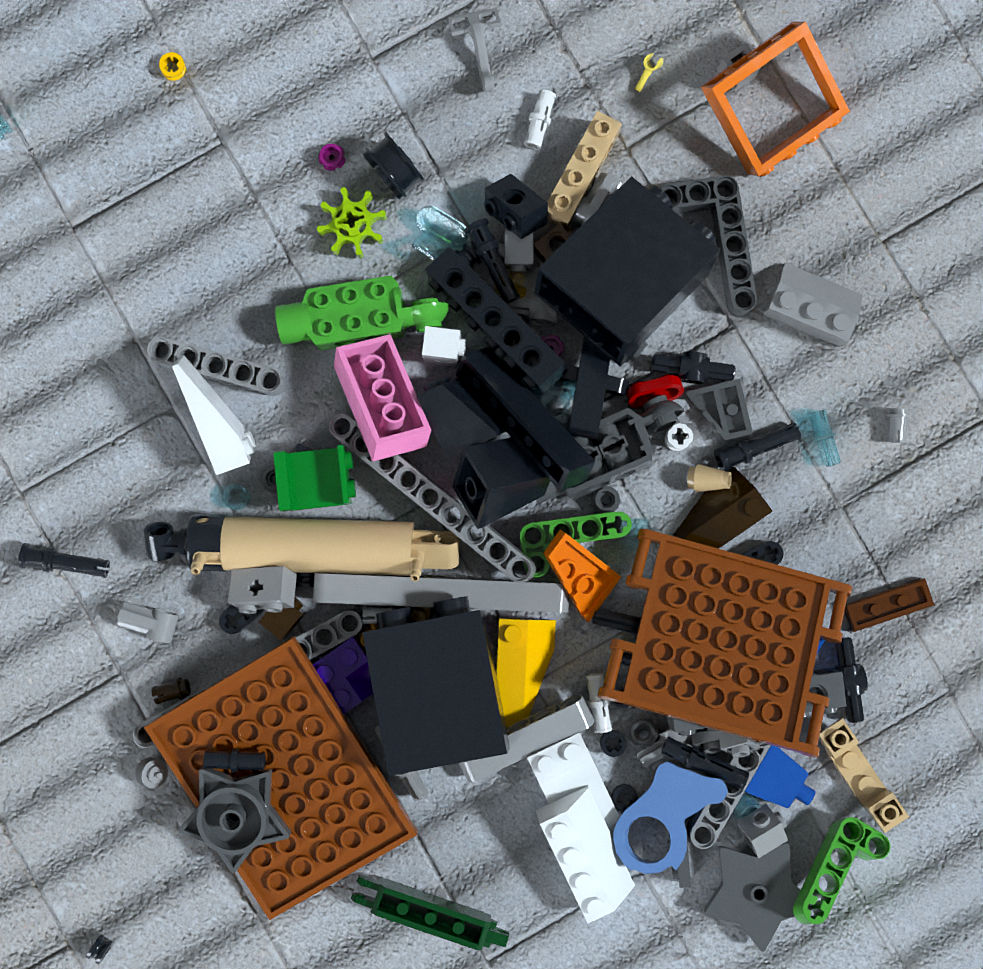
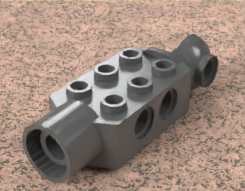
M661 395L643 404L644 412L637 414L631 409L626 408L601 419L597 440L573 436L595 460L586 482L560 492L550 481L546 494L536 500L537 504L563 493L572 500H576L651 467L653 447L647 431L652 429L653 432H659L673 426L678 422L677 417L685 410L678 403L668 400L666 395Z

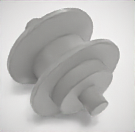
M151 757L141 760L135 769L137 782L151 789L163 785L168 776L166 764L161 760Z

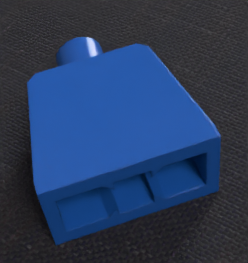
M773 745L770 746L745 789V792L785 808H789L794 799L809 805L816 793L814 789L804 784L808 777V772L779 747Z

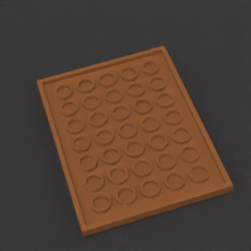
M295 636L151 721L144 727L196 808L200 804L199 770L204 766L205 750L232 751V748H238L239 752H266L265 769H272L271 805L289 827L291 834L288 839L255 846L237 871L269 920L410 840L418 833V830ZM215 769L235 778L261 771L238 769V772H231L230 769Z

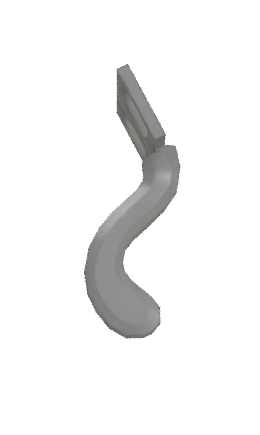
M497 8L449 17L448 22L452 36L468 33L472 37L482 88L485 93L492 92L494 90V81L490 72L484 34L486 29L501 26ZM490 15L496 16L495 21L487 23L480 22L481 17ZM460 21L469 22V26L458 29L453 28L452 24Z

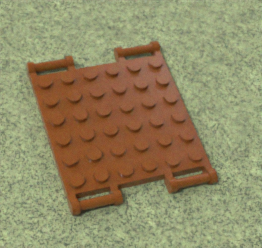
M639 529L637 535L639 543L631 575H627L625 584L631 588L648 591L635 643L611 639L609 648L612 651L603 687H599L597 697L795 751L805 756L818 758L820 748L817 745L824 710L828 708L830 699L811 693L809 689L820 638L831 643H841L843 633L840 631L847 597L851 596L852 586L656 531ZM650 543H656L659 546L651 578L647 579L642 577ZM829 591L836 595L829 628H825L822 625ZM623 653H629L632 656L623 692L614 690ZM806 703L813 705L806 743L799 741Z

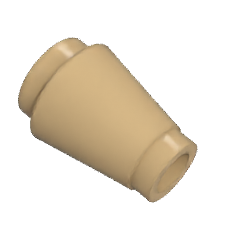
M697 464L696 467L690 466L687 476L688 488L694 489L695 492L729 489L731 486V472Z

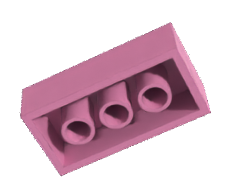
M391 335L336 347L334 368L372 462L427 447L431 428L416 397L417 395Z

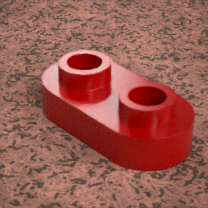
M664 375L657 379L632 384L626 392V397L630 407L641 409L643 404L661 395H666L668 400L673 401L683 394L684 388L678 376Z

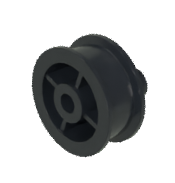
M385 131L383 133L385 138L372 149L365 148L366 152L363 156L373 168L378 165L375 171L387 185L392 182L388 187L400 200L403 196L407 197L406 192L418 181L424 183L426 180L401 147Z

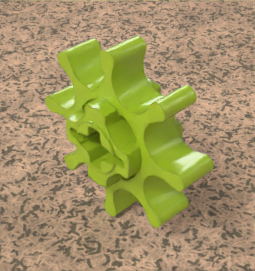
M342 187L340 191L343 196V202L340 206L331 207L326 202L321 203L322 210L330 213L332 220L326 226H318L317 231L321 236L327 233L337 235V241L331 247L333 254L338 255L343 245L353 244L356 247L357 257L363 258L364 254L361 250V243L365 239L371 238L378 244L383 243L382 236L372 231V225L378 220H386L387 215L384 210L377 213H371L367 210L368 203L373 199L370 191L365 192L361 201L352 202L349 200L347 188ZM351 218H354L356 221L353 228H350L348 225Z

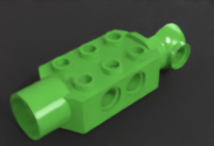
M390 275L307 289L303 301L277 305L275 307V316L279 337L283 345L312 340L320 351L386 335H391L392 339L403 338L407 327L416 326L417 332H425V326L442 328L441 322L448 313L449 304L439 302L437 298H425L412 302V307H406L399 284Z

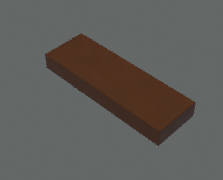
M921 578L846 603L844 613L851 632H856L934 606V602L926 579Z

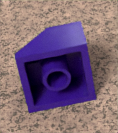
M356 635L313 664L343 714L373 694L366 649L360 646Z

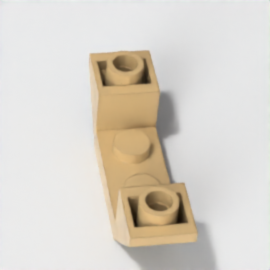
M840 718L820 732L819 738L827 755L859 803L884 833L909 817L894 793L886 789L857 746L859 741L843 718Z

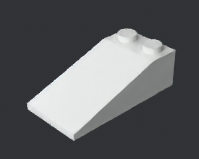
M185 355L179 357L172 365V368L216 475L249 464L254 453L253 448L256 447L251 432L245 431L243 424Z
M580 732L527 757L549 804L585 786H589L613 837L614 828L620 817Z

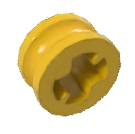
M169 52L160 58L159 67L165 78L175 81L184 76L186 66L179 54ZM172 61L174 64L177 61L178 70L173 72L171 69L168 72L167 63Z

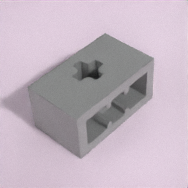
M284 566L232 569L228 603L239 608V612L245 614H254L258 609L278 613L282 612V608H294L297 574Z

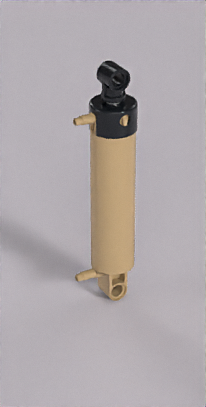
M193 514L189 519L187 528H181L180 531L173 530V526L170 523L162 521L150 523L144 528L146 555L149 559L165 561L172 558L175 553H179L180 556H186L187 565L194 575H198L200 571L225 572L232 569L284 566L292 572L410 576V579L416 582L421 576L422 569H452L460 563V538L451 531L414 530V522L230 517L228 515Z

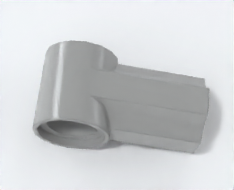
M601 172L587 198L584 197L579 204L573 220L583 225L621 187L622 183L613 175Z
M124 602L117 617V625L144 633L150 639L171 643L179 615L155 608L153 610L130 602Z

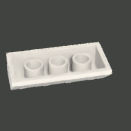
M585 786L535 810L542 830L587 923L615 911L634 888L635 884L627 867L616 853L613 837L589 786Z

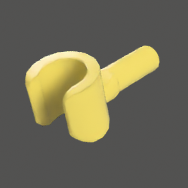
M654 53L644 58L645 69L635 87L636 91L641 92L651 73L661 68L663 58L658 60L655 67L650 64V59Z

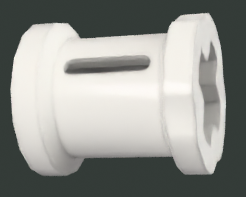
M680 423L668 429L664 436L665 445L672 451L685 449L693 440L692 430L685 424ZM677 431H679L681 436H685L680 445L677 440H672V436Z

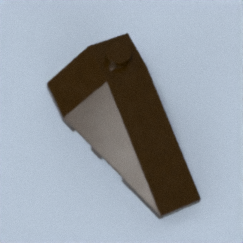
M732 467L728 471L731 472L730 488L705 491L672 536L719 549L770 514L772 509L756 487L735 467Z

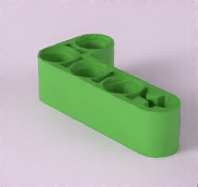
M610 512L530 523L525 525L520 532L522 552L530 559L535 556H540L544 559V570L534 575V577H541L550 569V564L543 553L554 539V529L557 525H567L570 529L569 536L578 543L624 537L630 532L632 522L630 517L624 512ZM615 517H620V520L623 522L626 521L627 526L622 528V533H617L616 528L607 529L609 535H602L603 525L600 520L601 518H607L606 524L614 523ZM589 520L596 522L599 527L598 533L592 537H588L582 532V525ZM531 528H537L541 532V540L537 544H530L526 540V533ZM523 562L525 571L528 573V566Z
M854 817L834 821L825 836L794 903L793 913L795 918L803 924H821L824 922L831 911L855 856L866 861L887 857L891 848L888 838ZM845 824L851 830V836L849 839L845 837L843 833V827ZM870 840L874 841L876 845L874 854L869 849L868 844ZM833 850H835L839 855V862L837 865H835L831 860V853ZM821 876L827 881V889L825 891L819 887ZM808 905H811L810 909L814 912L813 916H810L811 911L807 909Z

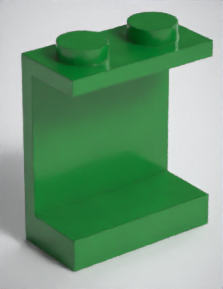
M337 445V448L295 453H287L285 451L273 453L279 511L287 512L352 504V498L356 497L355 481L349 479V469H353V458L351 451L347 452L344 445Z

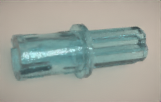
M826 409L808 414L816 438L814 443L818 442L825 466L831 467L839 464L841 459L834 441L836 433L832 432Z

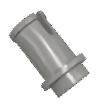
M890 408L889 414H886V417H889L887 442L895 443L898 431V443H907L906 427L907 418L910 417V414H907V409Z
M363 605L362 624H377L376 613L395 610L398 607Z

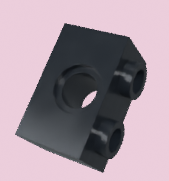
M512 174L485 188L484 207L486 212L490 216L495 217L508 231H512L520 239L547 225L548 202Z

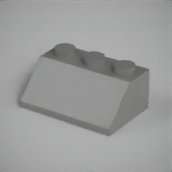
M784 263L762 315L841 347L849 342L860 315L863 295L788 263Z

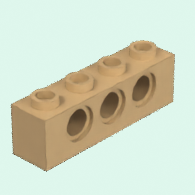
M599 111L596 112L547 201L548 221L555 225L561 224L564 229L570 226L579 204L586 197L617 140L622 123Z

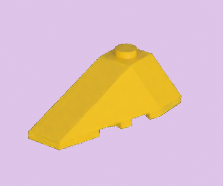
M499 618L497 680L506 727L529 717L555 649L556 620Z

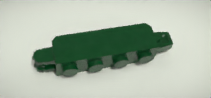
M358 875L356 882L363 887L376 890L377 894L373 898L363 893L355 892L352 893L351 900L371 908V913L375 916L474 950H482L483 947L489 948L491 943L502 947L507 945L509 931L496 927L498 921L491 919V915L385 878H382L380 881L365 875Z

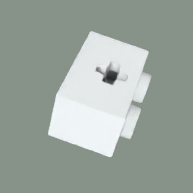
M425 326L422 350L424 362L426 364L458 367L459 360L466 354V339L461 338L460 330Z

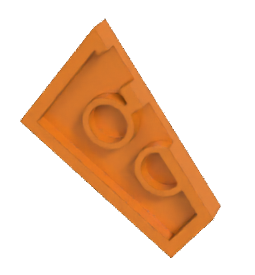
M559 530L543 554L582 619L589 623L594 612L600 608L621 576L567 533Z

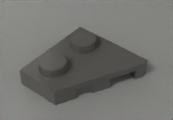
M740 379L686 392L687 397L725 441L753 435Z

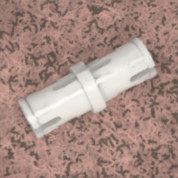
M539 90L534 111L529 116L530 125L524 145L531 149H541L546 128L551 123L550 114L556 94L549 90Z
M604 673L588 674L585 676L589 692L587 705L588 708H591V713L595 720L593 724L594 733L612 731L608 709L610 701L597 697L599 687H603Z

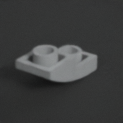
M704 731L691 735L692 745L699 747L705 753H717L723 750L733 757L740 758L750 755V751L760 749L759 743L752 739L723 731Z

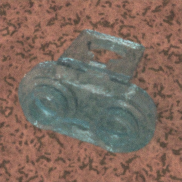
M425 206L417 212L415 217L416 225L423 234L413 242L412 247L435 260L449 246L452 249H459L466 243L468 234L465 233L464 229L466 227L461 222L434 206ZM431 242L435 245L434 248L436 250H429L422 243L429 244Z
M564 381L563 386L560 387L552 385L543 394L537 388L533 391L528 388L533 394L542 396L541 403L545 407L549 401L553 400V397L559 398L563 411L560 415L554 417L560 424L567 423L570 400L574 399L576 382Z

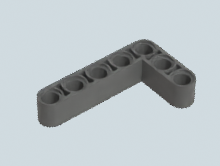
M723 175L663 185L660 189L674 198L675 204L672 205V210L677 214L711 210L717 247L720 248L718 255L727 308L734 316H745L755 307L757 295L737 181L731 176ZM726 187L730 191V196H721L717 188ZM689 192H700L702 194L703 200H693L690 197ZM722 215H732L735 223L726 224L722 220ZM726 242H736L739 246V251H729ZM731 269H740L743 272L744 278L742 280L734 279L731 275ZM735 297H745L748 301V307H739L735 302Z

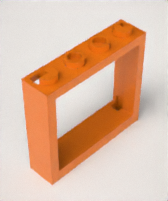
M791 22L701 86L706 99L746 173L762 177L771 173L774 170V165L781 160L784 161L796 155L798 148L804 144L816 141L820 137L819 133L826 128L838 125L842 121V117L850 112L806 22ZM797 42L830 109L764 156L758 158L724 93Z

